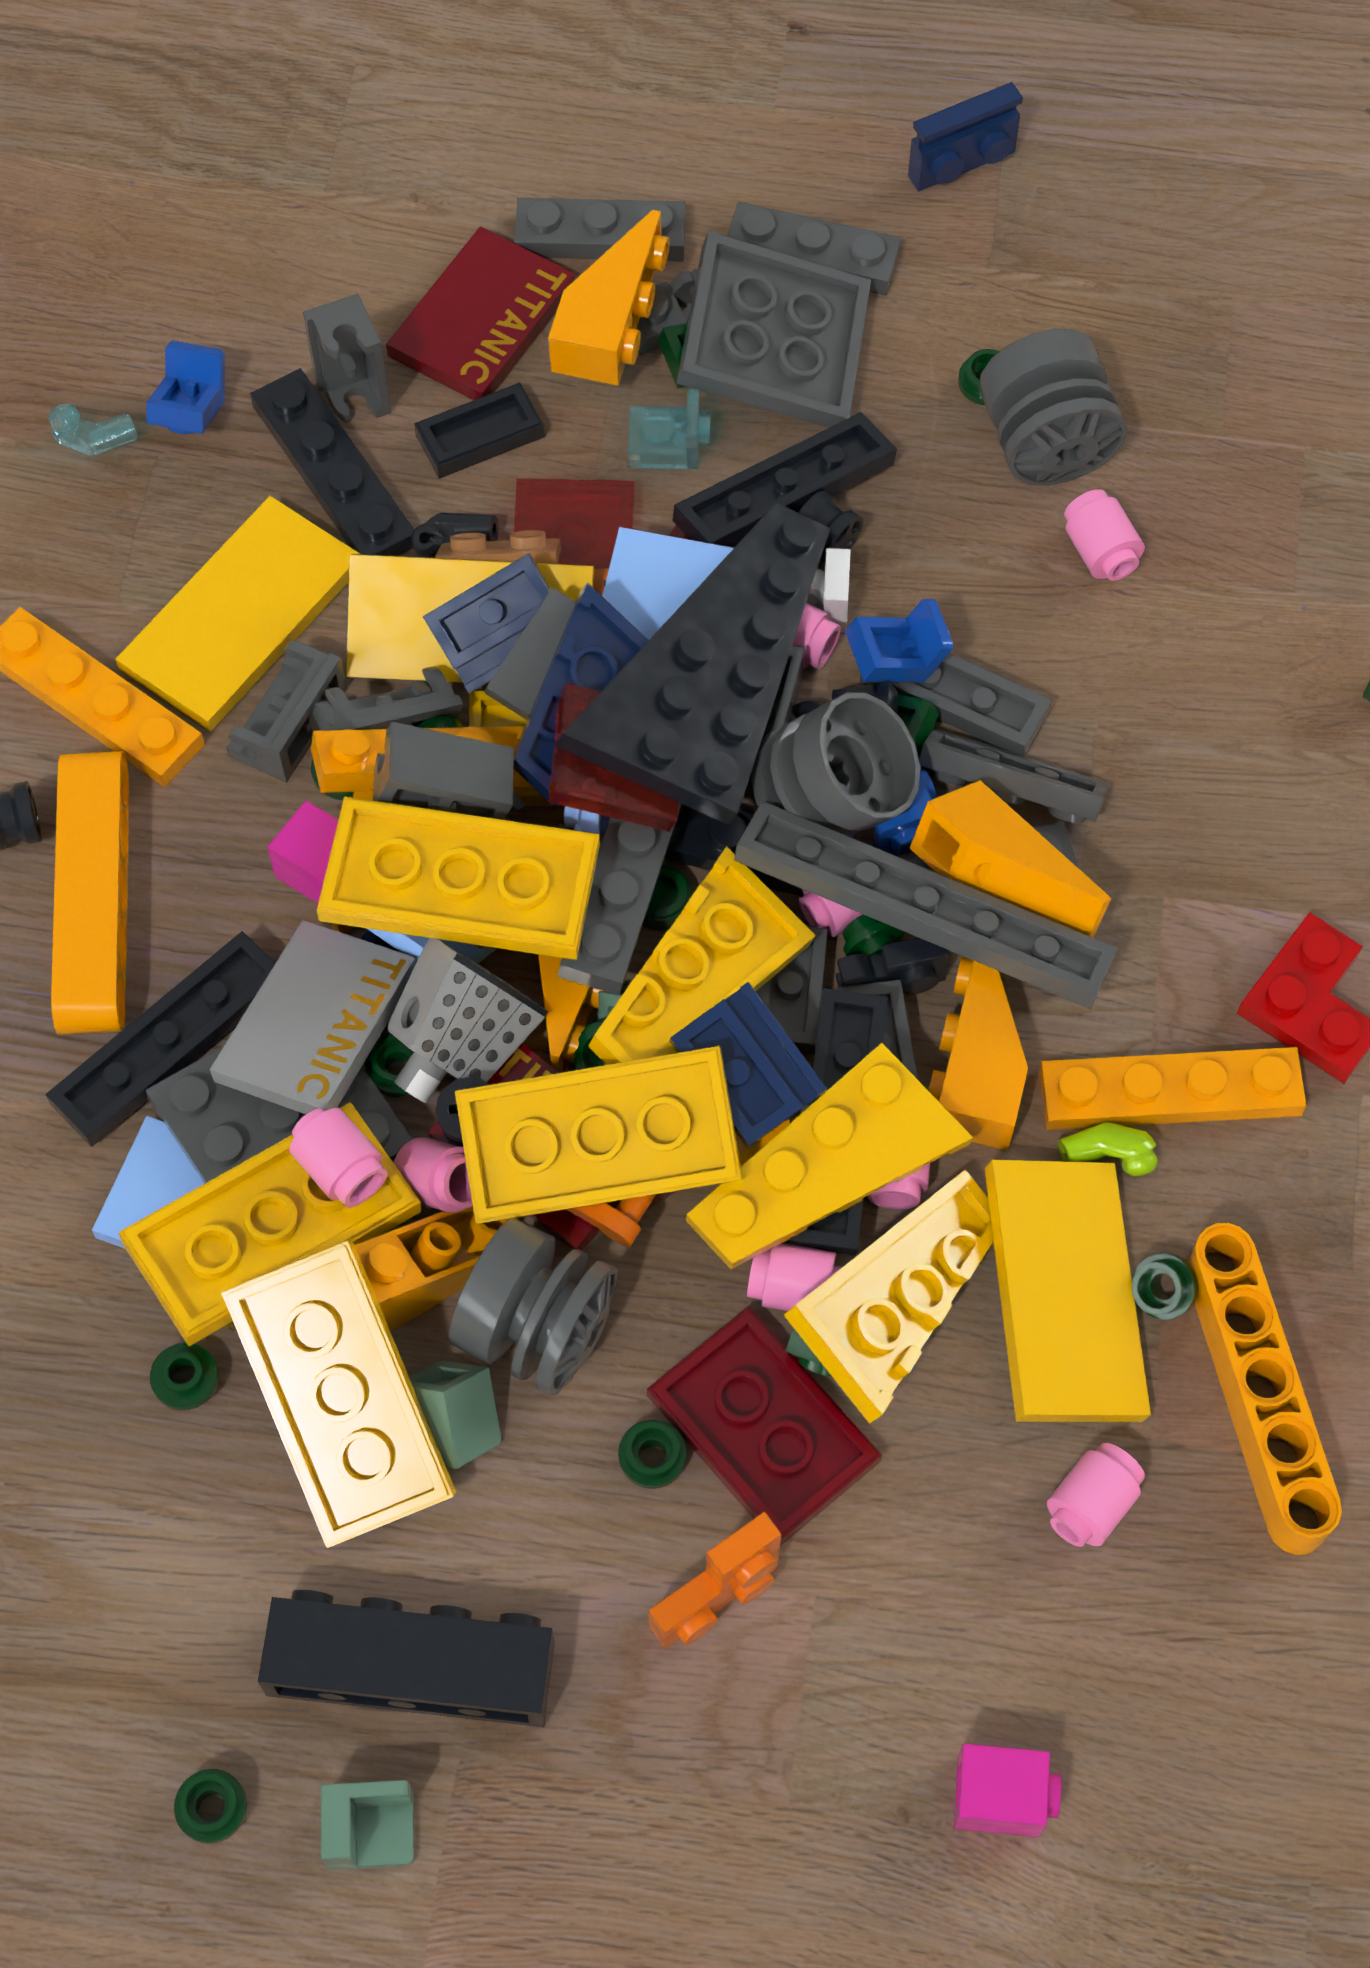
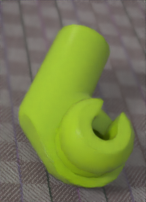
M1110 1122L1098 1124L1057 1141L1058 1150L1063 1162H1092L1105 1156L1121 1158L1123 1170L1133 1177L1152 1172L1158 1164L1157 1156L1153 1151L1156 1143L1146 1131Z

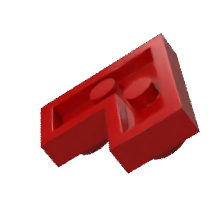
M1309 912L1243 999L1237 1014L1288 1048L1297 1047L1300 1056L1345 1084L1370 1050V1018L1331 993L1356 961L1363 946Z

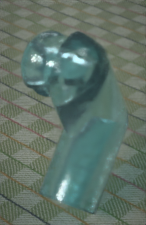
M67 403L54 407L48 416L49 423L53 427L50 433L59 445L86 455H98L138 440L136 429L128 412L95 424L81 419L76 406Z

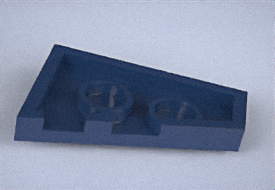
M589 583L581 589L514 750L513 769L555 807L564 801L595 765L556 747V743L566 729L649 641Z

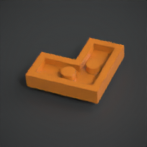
M765 1512L707 1551L706 1570L648 1610L649 1627L664 1648H667L678 1639H681L684 1645L695 1642L718 1623L719 1620L715 1616L716 1612L736 1598L741 1605L753 1601L775 1582L771 1573L776 1571L778 1567L781 1533Z

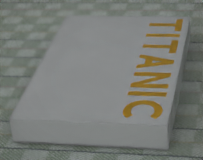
M302 920L209 1069L214 1082L303 1114H307L317 1108H322L324 1111L337 1108L391 1018L417 963L415 957Z

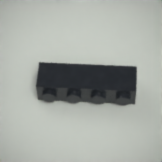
M294 1590L291 1599L272 1597L258 1676V1683L266 1696L544 1727L555 1641L553 1629L541 1627V1619L521 1613L500 1614L499 1622L471 1619L472 1612L470 1610L449 1605L431 1606L430 1614L402 1611L403 1605L401 1603L376 1597L361 1599L360 1607L333 1604V1596L313 1590Z

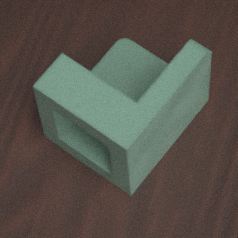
M439 1360L409 1376L446 1467L458 1469L500 1444L501 1432L489 1367Z
M397 1780L321 1785V1860L328 1870L400 1867L413 1864L415 1860L414 1793L409 1781Z

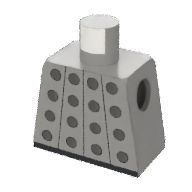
M429 938L388 1023V1031L405 1046L414 1051L394 1083L415 1098L427 1103L447 1072L458 1079L473 1077L487 1082L539 1025L548 1011L523 992L440 939Z

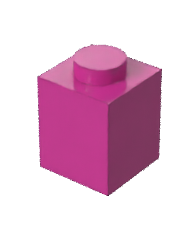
M305 800L267 846L274 876L318 904L338 819Z
M963 1744L957 1757L953 1829L1039 1837L1047 1826V1818H1058L1060 1811L1061 1775L1049 1773L1050 1752Z

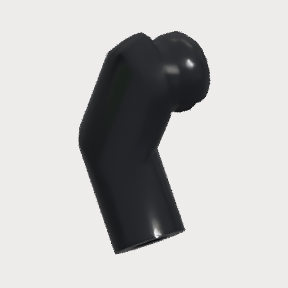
M441 512L414 529L411 535V545L418 557L435 558L441 544L450 543V536L455 534L483 533L486 535V541H497L499 531L498 519L496 515Z

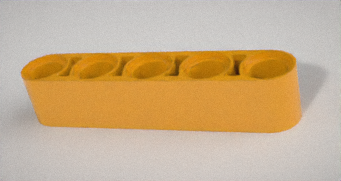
M124 751L61 754L58 760L51 986L52 1018L57 1035L121 1032L125 1027L130 790L128 764Z
M1216 1223L1205 1228L1198 1236L1187 1261L1193 1268L1198 1281V1295L1194 1305L1268 1533L1273 1542L1283 1551L1294 1555H1308L1318 1550L1339 1524L1342 1514L1341 1500L1255 1244L1250 1235L1241 1227L1230 1223ZM1208 1253L1223 1254L1232 1261L1235 1270L1231 1272L1216 1270L1209 1265L1205 1255ZM1228 1314L1246 1316L1253 1323L1255 1333L1241 1334L1235 1332L1228 1325L1225 1316ZM1249 1376L1266 1378L1274 1386L1276 1397L1263 1398L1257 1396L1248 1387L1246 1378ZM1280 1439L1288 1442L1297 1453L1298 1461L1295 1463L1278 1461L1271 1455L1267 1441ZM1303 1504L1310 1507L1318 1517L1319 1528L1306 1529L1296 1524L1289 1514V1505Z

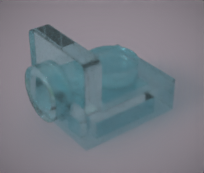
M687 389V407L629 406L628 468L698 469V446H710L711 410H699V389Z

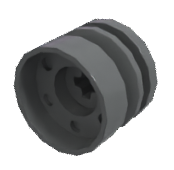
M1055 328L1032 333L1009 344L996 354L981 373L979 390L989 417L998 430L997 438L1005 452L1004 457L1008 468L1016 480L1028 485L1050 486L1075 480L1095 471L1110 460L1125 442L1128 427L1118 407L1117 399L1111 387L1107 385L1108 377L1091 337L1076 329Z
M847 692L763 736L750 779L758 807L764 801L848 837H853L860 831L869 830L893 819L910 808L919 790L920 763L915 742L903 720L884 701L867 693Z
M510 1218L497 1230L472 1269L451 1320L448 1335L450 1344L491 1364L496 1363L515 1342L517 1344L511 1367L513 1376L521 1381L527 1380L538 1369L536 1376L537 1389L551 1396L557 1395L568 1384L579 1366L587 1360L604 1329L610 1311L609 1305L618 1279V1269L604 1261H597L587 1271L588 1253L580 1249H573L552 1270L551 1267L556 1249L555 1237L517 1218Z

